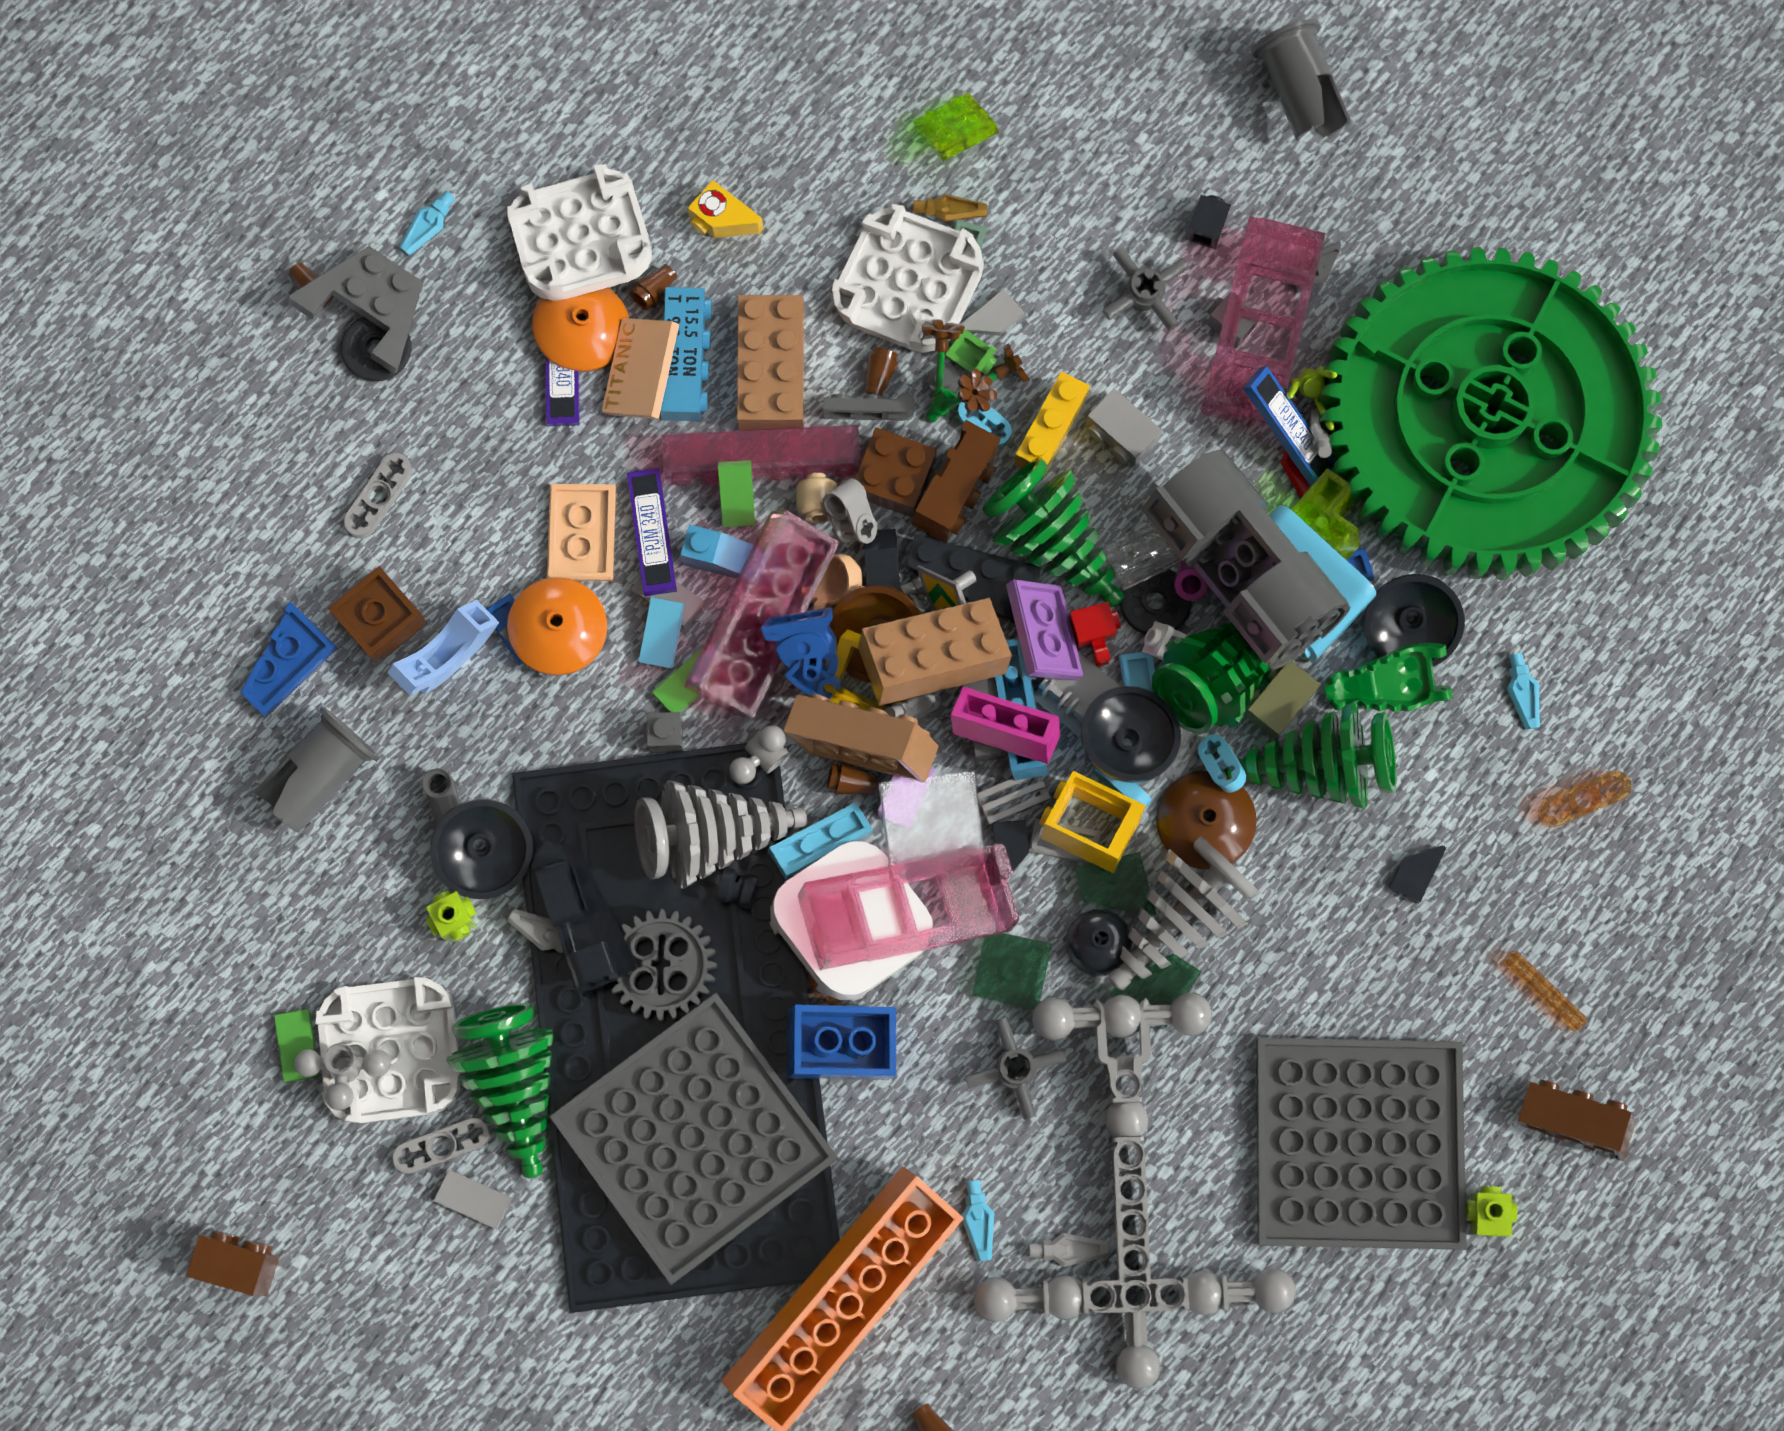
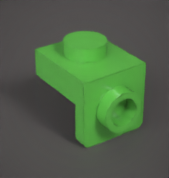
M965 328L964 332L960 334L959 339L955 340L945 354L946 358L967 373H970L973 369H979L987 375L998 360L993 357L997 348L992 345L991 347Z

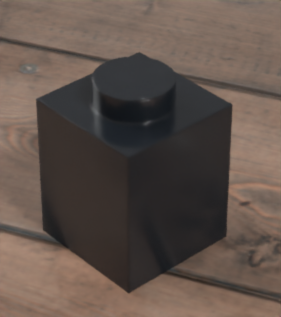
M1200 195L1185 240L1216 250L1231 204L1225 203L1224 199L1215 195Z

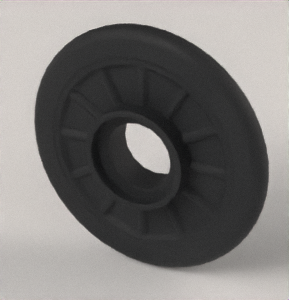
M361 317L354 321L343 335L341 341L343 362L351 373L363 380L377 382L390 379L400 373L409 361L412 350L409 333L398 371L394 374L370 358L371 354L367 350L368 345L372 341L381 340L387 332L365 317Z
M1148 566L1135 571L1128 577L1121 589L1124 598L1120 603V608L1125 620L1132 628L1146 635L1148 630L1153 627L1155 621L1171 626L1175 630L1185 623L1191 611L1192 601L1184 600L1177 594L1174 587L1175 571L1162 566ZM1151 593H1159L1164 597L1165 605L1160 609H1153L1147 604V596Z

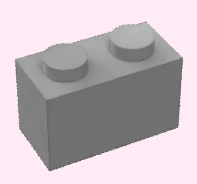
M1115 388L1090 412L1086 421V425L1089 427L1087 431L1092 438L1100 443L1104 440L1113 448L1111 452L1116 459L1123 464L1129 462L1133 467L1160 440L1163 431Z

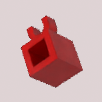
M1109 602L1071 611L1069 619L1077 650L1091 646L1096 667L1108 665L1111 657L1105 642L1115 640L1117 630L1121 629L1117 611H1111Z

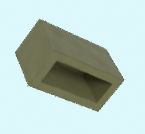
M1292 661L1284 667L1273 669L1266 678L1270 684L1263 692L1257 689L1247 705L1249 709L1245 717L1273 739L1278 738L1321 685Z

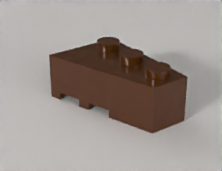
M965 420L961 427L962 431L959 441L954 448L950 447L946 454L948 459L938 475L935 474L917 506L912 522L913 526L947 543L952 533L955 535L959 534L966 521V518L963 516L967 508L972 510L975 508L982 494L978 490L983 482L987 485L990 483L997 470L993 463L1001 438L968 420Z
M1540 1080L1539 1084L1529 1082L1518 1119L1521 1126L1560 1140L1566 1139L1582 1144L1584 1148L1592 1151L1599 1149L1615 1154V1159L1625 1161L1636 1124L1632 1112L1627 1111L1628 1106L1614 1100H1607L1606 1104L1593 1101L1594 1096L1580 1090H1573L1572 1094L1559 1090L1560 1085L1546 1080Z

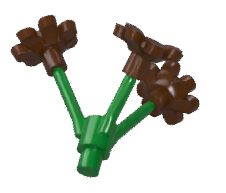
M933 319L932 324L921 325L922 332L926 336H932L935 339V351L938 352L936 385L933 394L935 398L930 403L931 408L925 414L929 421L935 423L940 416H945L953 406L961 402L965 403V409L969 412H974L977 408L981 412L990 410L988 401L996 400L997 392L993 389H988V387L998 377L1001 380L1012 374L1017 378L1019 377L1023 382L1030 380L1024 369L1020 366L1023 364L1018 354L1014 356L1008 343L1003 347L1005 353L1004 363L994 368L995 372L981 378V371L973 369L969 373V377L962 375L958 379L957 383L962 389L957 394H954L950 390L943 388L945 352L948 351V340L959 339L960 334L964 332L965 326L957 325L956 323H946L943 325V321L940 319Z

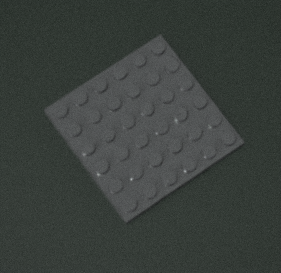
M717 993L550 1116L671 1285L839 1159Z
M1257 1038V1246L1467 1250L1463 1043L1447 1041Z

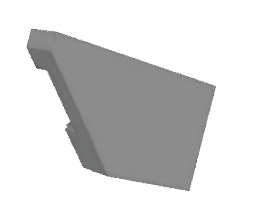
M1003 289L960 325H964L965 329L969 332L1000 336L1024 317L1025 312Z

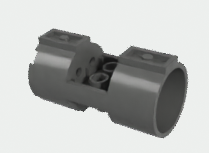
M1215 450L1194 460L1175 474L1162 487L1157 488L1141 510L1179 558L1187 566L1194 567L1226 606L1225 615L1262 661L1268 664L1271 669H1277L1306 652L1305 648L1312 645L1320 637L1323 639L1344 619L1351 607L1348 605L1347 599L1311 555L1306 551L1299 552L1267 514V502L1224 450Z

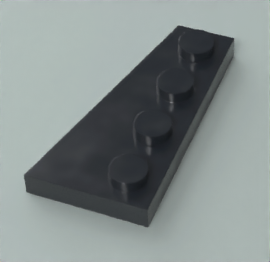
M916 534L913 538L906 569L919 575L917 566L920 565L952 581L967 571H972L976 576V582L962 590L965 600L974 602L990 598L996 616L1000 619L1002 617L1014 624L1015 620L1006 584L1013 579L1038 583L1042 568Z

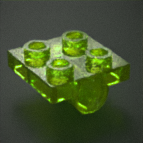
M969 92L954 98L949 103L929 111L924 116L913 121L918 134L943 162L999 133L996 122Z

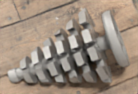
M667 781L664 784L665 791L662 790L661 808L654 799L644 797L637 801L635 809L636 843L642 868L646 876L650 879L662 877L666 873L669 864L673 879L676 878V884L681 889L693 884L697 880L696 876L703 879L711 875L715 871V866L718 869H723L733 862L734 857L740 860L748 856L752 846L755 850H760L767 846L770 837L777 841L786 836L787 828H801L807 822L806 812L801 807L785 811L780 803L771 801L766 807L761 799L749 797L748 801H746L741 795L729 793L726 797L718 790L708 789L706 792L701 787L688 785L685 788L681 783Z
M1201 836L1194 842L1193 847L1210 865L1209 871L1201 878L1170 849L1168 850L1164 859L1194 888L1187 894L1164 871L1159 870L1156 879L1180 903L1173 909L1152 888L1150 889L1146 898L1166 918L1159 924L1141 908L1137 917L1152 932L1145 939L1136 929L1131 928L1128 937L1138 947L1132 953L1124 946L1122 947L1120 958L1124 963L1109 975V981L1115 988L1124 990L1136 974L1142 979L1152 975L1145 967L1151 959L1161 969L1171 965L1159 952L1165 945L1181 959L1189 955L1190 953L1173 938L1179 930L1199 948L1208 945L1209 943L1188 923L1193 915L1219 939L1228 935L1229 933L1202 908L1207 901L1238 929L1248 924L1217 892L1223 885L1230 884L1245 898L1253 899L1259 891Z

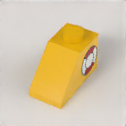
M714 180L708 184L688 207L691 219L690 224L702 235H705L707 232L714 238L760 234L763 230L762 218Z

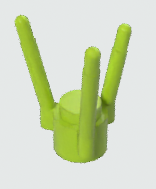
M1319 366L1316 370L1312 368L1302 370L1297 378L1290 380L1291 387L1287 394L1288 399H1292L1297 389H1299L1306 398H1313L1322 415L1327 411L1325 405L1318 402V396L1325 387L1323 377L1336 378L1337 373L1324 370L1322 366ZM1325 422L1328 430L1334 429L1332 422Z

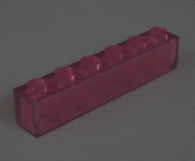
M859 425L662 435L664 476L666 481H672L673 485L678 486L689 485L691 480L704 479V482L708 484H719L718 462L751 460L753 481L757 480V477L770 476V479L775 481L787 480L789 475L802 474V477L806 478L811 473H835L837 477H851L855 472H858L861 465Z

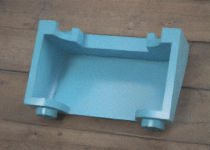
M1279 505L1269 516L1299 552L1306 551L1311 555L1347 599L1348 605L1351 607L1344 619L1323 639L1320 637L1312 645L1305 648L1306 652L1299 656L1303 660L1308 659L1313 664L1365 611L1367 605L1376 596V590L1357 569L1288 507Z

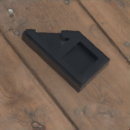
M1026 819L992 823L998 885H1004L1029 854Z
M1441 845L1404 857L1388 889L1419 904L1447 847Z

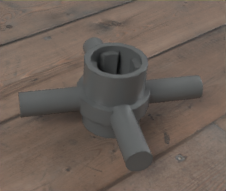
M1123 247L1116 250L1113 256L1129 276L1126 287L1127 294L1103 309L1105 317L1110 321L1131 306L1140 311L1153 309L1168 331L1175 329L1179 323L1162 299L1165 294V284L1189 269L1186 260L1181 258L1158 273L1150 268L1139 270ZM1143 284L1150 285L1149 288L1153 294L1150 295L1148 290H1142L1140 294L1137 289L1141 288Z
M1009 1018L996 1020L1004 1052L997 1059L994 1068L965 1076L968 1089L1000 1081L1005 1087L1015 1089L1023 1120L1036 1117L1028 1085L1034 1079L1036 1070L1066 1062L1064 1049L1032 1056L1026 1050L1017 1048ZM1012 1059H1016L1018 1064H1024L1026 1069L1021 1072L1020 1077H1015V1079L1012 1075H1008L1007 1071L1010 1065L1009 1061Z

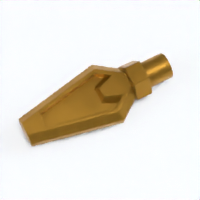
M944 194L937 199H926V201L914 200L913 213H925V216L935 215L943 222L956 221V219L987 217V203Z

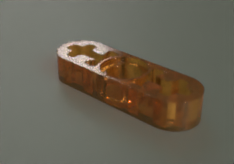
M1611 771L1557 793L1541 802L1538 807L1539 820L1547 827L1556 828L1620 802L1630 794L1631 781L1623 772ZM1611 778L1615 783L1621 782L1622 788L1618 790L1619 795L1615 791H1611L1601 796L1599 790L1610 785ZM1583 790L1591 794L1593 804L1590 808H1582L1576 803L1575 797L1578 791ZM1567 796L1571 809L1561 812L1558 815L1559 820H1556L1554 816L1548 817L1546 811L1550 809L1549 804L1552 803L1554 807L1562 806L1567 803L1563 798Z

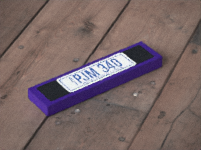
M545 357L546 424L548 427L579 426V372L559 367Z
M660 469L629 472L627 477L644 596L677 592Z

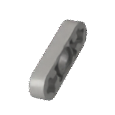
M400 453L386 456L346 513L344 524L353 537L360 539L369 537L410 480L413 469L406 456ZM402 462L401 466L404 472L402 474H394L391 482L395 487L392 489L388 483L380 479L384 476L388 481L392 475L389 467L392 464L397 466ZM377 488H383L388 493L387 499L381 504H374L370 501V494ZM366 503L371 510L377 513L373 515L369 511L365 517L368 525L365 528L359 526L355 530L356 525L353 519L355 517L361 519L364 516L366 510L362 505Z
M470 1118L405 1142L394 1151V1166L402 1173L414 1174L479 1150L489 1142L491 1136L490 1128L484 1121ZM473 1124L475 1128L483 1129V1134L479 1135L478 1143H474L472 1139L464 1140L461 1142L464 1149L458 1151V1141L452 1134L453 1131L458 1129V1136L468 1134L470 1132L469 1126ZM440 1136H446L451 1141V1150L445 1156H438L433 1151V1142ZM425 1142L426 1152L432 1159L430 1162L426 1163V1156H422L414 1160L412 1168L406 1163H401V1158L405 1157L406 1149H409L412 1153L420 1152L423 1150L420 1143Z

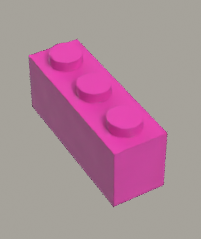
M967 687L962 688L951 713L953 734L1045 764L1049 763L1060 737L1059 716Z

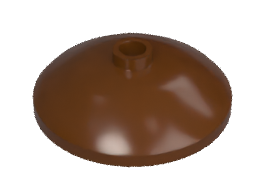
M867 585L851 591L838 602L832 611L833 619L829 627L833 631L838 645L841 636L847 629L861 635L863 628L921 615V612L916 604L901 591L884 585ZM854 648L846 672L859 680L871 683L860 651Z
M1208 771L1188 773L1174 781L1164 792L1156 815L1157 831L1166 850L1170 849L1189 867L1201 870H1209L1210 865L1193 847L1194 842L1200 836L1232 864L1249 848L1253 841L1257 824L1253 801L1242 786L1235 792L1227 793L1213 781ZM1211 811L1215 816V820L1212 822L1205 821L1203 813Z

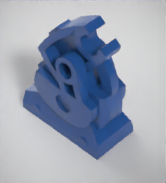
M832 608L767 618L761 629L765 640L777 641L776 653L778 659L780 658L785 663L787 669L786 678L800 691L808 695L812 693L818 694L830 700L833 694L827 692L824 685L831 684L836 691L842 685L840 678L835 675L839 659L836 637L829 627L833 619ZM826 659H829L828 668L825 667Z

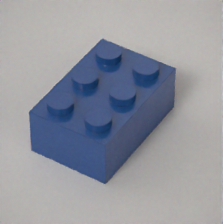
M794 1005L788 1009L787 1078L889 1080L896 1076V1007Z

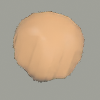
M831 554L821 564L818 572L817 589H807L803 600L808 603H814L813 610L834 607L845 595L862 587L860 566L848 555Z

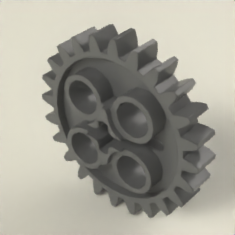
M664 909L660 910L658 919H654L651 912L647 911V921L643 923L637 916H634L635 927L633 929L625 924L622 925L626 933L624 939L638 968L632 973L615 980L619 984L612 989V992L614 994L625 993L620 1001L622 1005L633 1001L632 1013L635 1014L641 1007L644 1008L645 1019H649L653 1011H656L659 1021L663 1020L664 1014L669 1011L673 1019H677V1009L682 1008L688 1014L690 1012L689 1002H693L698 1006L701 1004L697 997L699 992L709 995L710 992L704 986V983L715 982V978L708 974V970L717 968V964L708 961V958L715 955L716 952L715 949L704 948L711 939L709 936L698 937L703 929L701 925L690 929L691 917L688 916L681 923L679 922V913L677 911L673 913L671 919H667ZM664 935V958L667 963H670V967H664V994L658 995L659 971L656 967H653V964L660 961L659 937ZM646 939L651 940L654 943L652 953L644 957L639 956L636 952L638 943ZM676 940H684L688 943V950L683 956L676 957L670 953V947ZM644 973L652 975L653 984L649 989L642 991L636 988L635 982L639 975ZM680 973L687 976V985L684 989L674 991L670 988L669 981L673 975Z

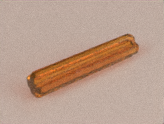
M1518 951L1511 952L1505 958L1504 966L1572 1031H1578L1585 1025L1588 1020L1587 1017Z

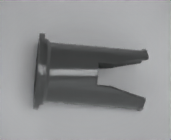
M1317 19L1300 20L1285 25L1260 39L1251 50L1254 58L1262 59L1265 63L1296 141H1299L1303 135L1314 128L1324 138L1343 129L1351 120L1316 35L1321 29L1320 22Z
M323 706L319 709L321 713L320 722L254 791L256 795L274 807L272 814L297 833L307 825L365 761L374 760L377 762L379 760V756L368 744Z

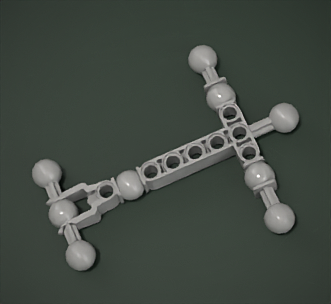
M1191 992L1179 995L1173 1000L1171 1005H1150L1146 998L1138 1003L1137 1000L1127 995L1113 996L1104 1005L1096 1000L1093 1007L1072 1008L1068 1002L1056 997L1046 998L1037 1004L1032 1015L1033 1027L1041 1037L1047 1040L1056 1041L1063 1039L1071 1033L1073 1028H1096L1097 1060L1100 1064L1106 1066L1110 1093L1114 1097L1110 1099L1111 1105L1106 1111L1105 1124L1108 1132L1113 1137L1111 1141L1116 1142L1112 1152L1118 1279L1096 1280L1087 1285L1086 1280L1080 1281L1073 1276L1062 1275L1055 1277L1049 1283L1047 1280H1043V1288H1014L1004 1278L993 1277L979 1284L974 1296L975 1308L980 1316L992 1322L1005 1321L1013 1315L1015 1310L1044 1309V1316H1049L1050 1313L1057 1319L1062 1320L1076 1318L1082 1312L1088 1313V1309L1098 1313L1125 1312L1127 1347L1117 1357L1116 1370L1121 1381L1130 1388L1135 1389L1149 1387L1156 1381L1160 1372L1159 1357L1153 1349L1148 1347L1146 1312L1173 1311L1182 1306L1183 1310H1191L1196 1314L1206 1316L1214 1314L1220 1309L1228 1311V1303L1256 1302L1259 1308L1266 1312L1279 1313L1288 1309L1296 1296L1294 1280L1288 1273L1276 1268L1262 1271L1254 1281L1227 1282V1275L1220 1274L1219 1277L1215 1273L1205 1270L1195 1272L1188 1278L1181 1277V1282L1173 1278H1151L1145 1152L1140 1144V1141H1144L1142 1136L1148 1128L1149 1118L1147 1110L1140 1103L1142 1102V1097H1138L1142 1085V1064L1146 1063L1151 1057L1149 1026L1172 1025L1176 1031L1188 1036L1201 1034L1208 1028L1212 1019L1211 1006L1203 996ZM1139 1031L1140 1056L1129 1057L1123 1054L1118 1058H1112L1107 1055L1106 1032L1117 1038H1127ZM1120 1076H1129L1134 1081L1135 1087L1130 1095H1122L1116 1089V1081ZM1124 1145H1132L1137 1150V1160L1131 1165L1124 1164L1119 1158V1151ZM1129 1179L1134 1180L1139 1185V1194L1132 1200L1124 1198L1120 1191L1122 1183ZM1131 1214L1136 1215L1141 1222L1139 1232L1133 1235L1125 1233L1122 1227L1124 1218ZM1130 1250H1137L1142 1255L1143 1261L1138 1269L1130 1270L1124 1264V1256ZM1168 1284L1175 1285L1179 1291L1178 1299L1172 1304L1164 1303L1160 1297L1162 1288ZM1133 1285L1140 1286L1144 1291V1299L1138 1305H1130L1126 1301V1291ZM1099 1286L1107 1288L1110 1294L1109 1301L1103 1306L1094 1305L1090 1298L1092 1290Z

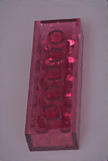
M787 510L770 511L684 687L737 717L754 718L781 663V659H778L776 653L777 641L765 640L761 627L767 618L806 612L840 542Z

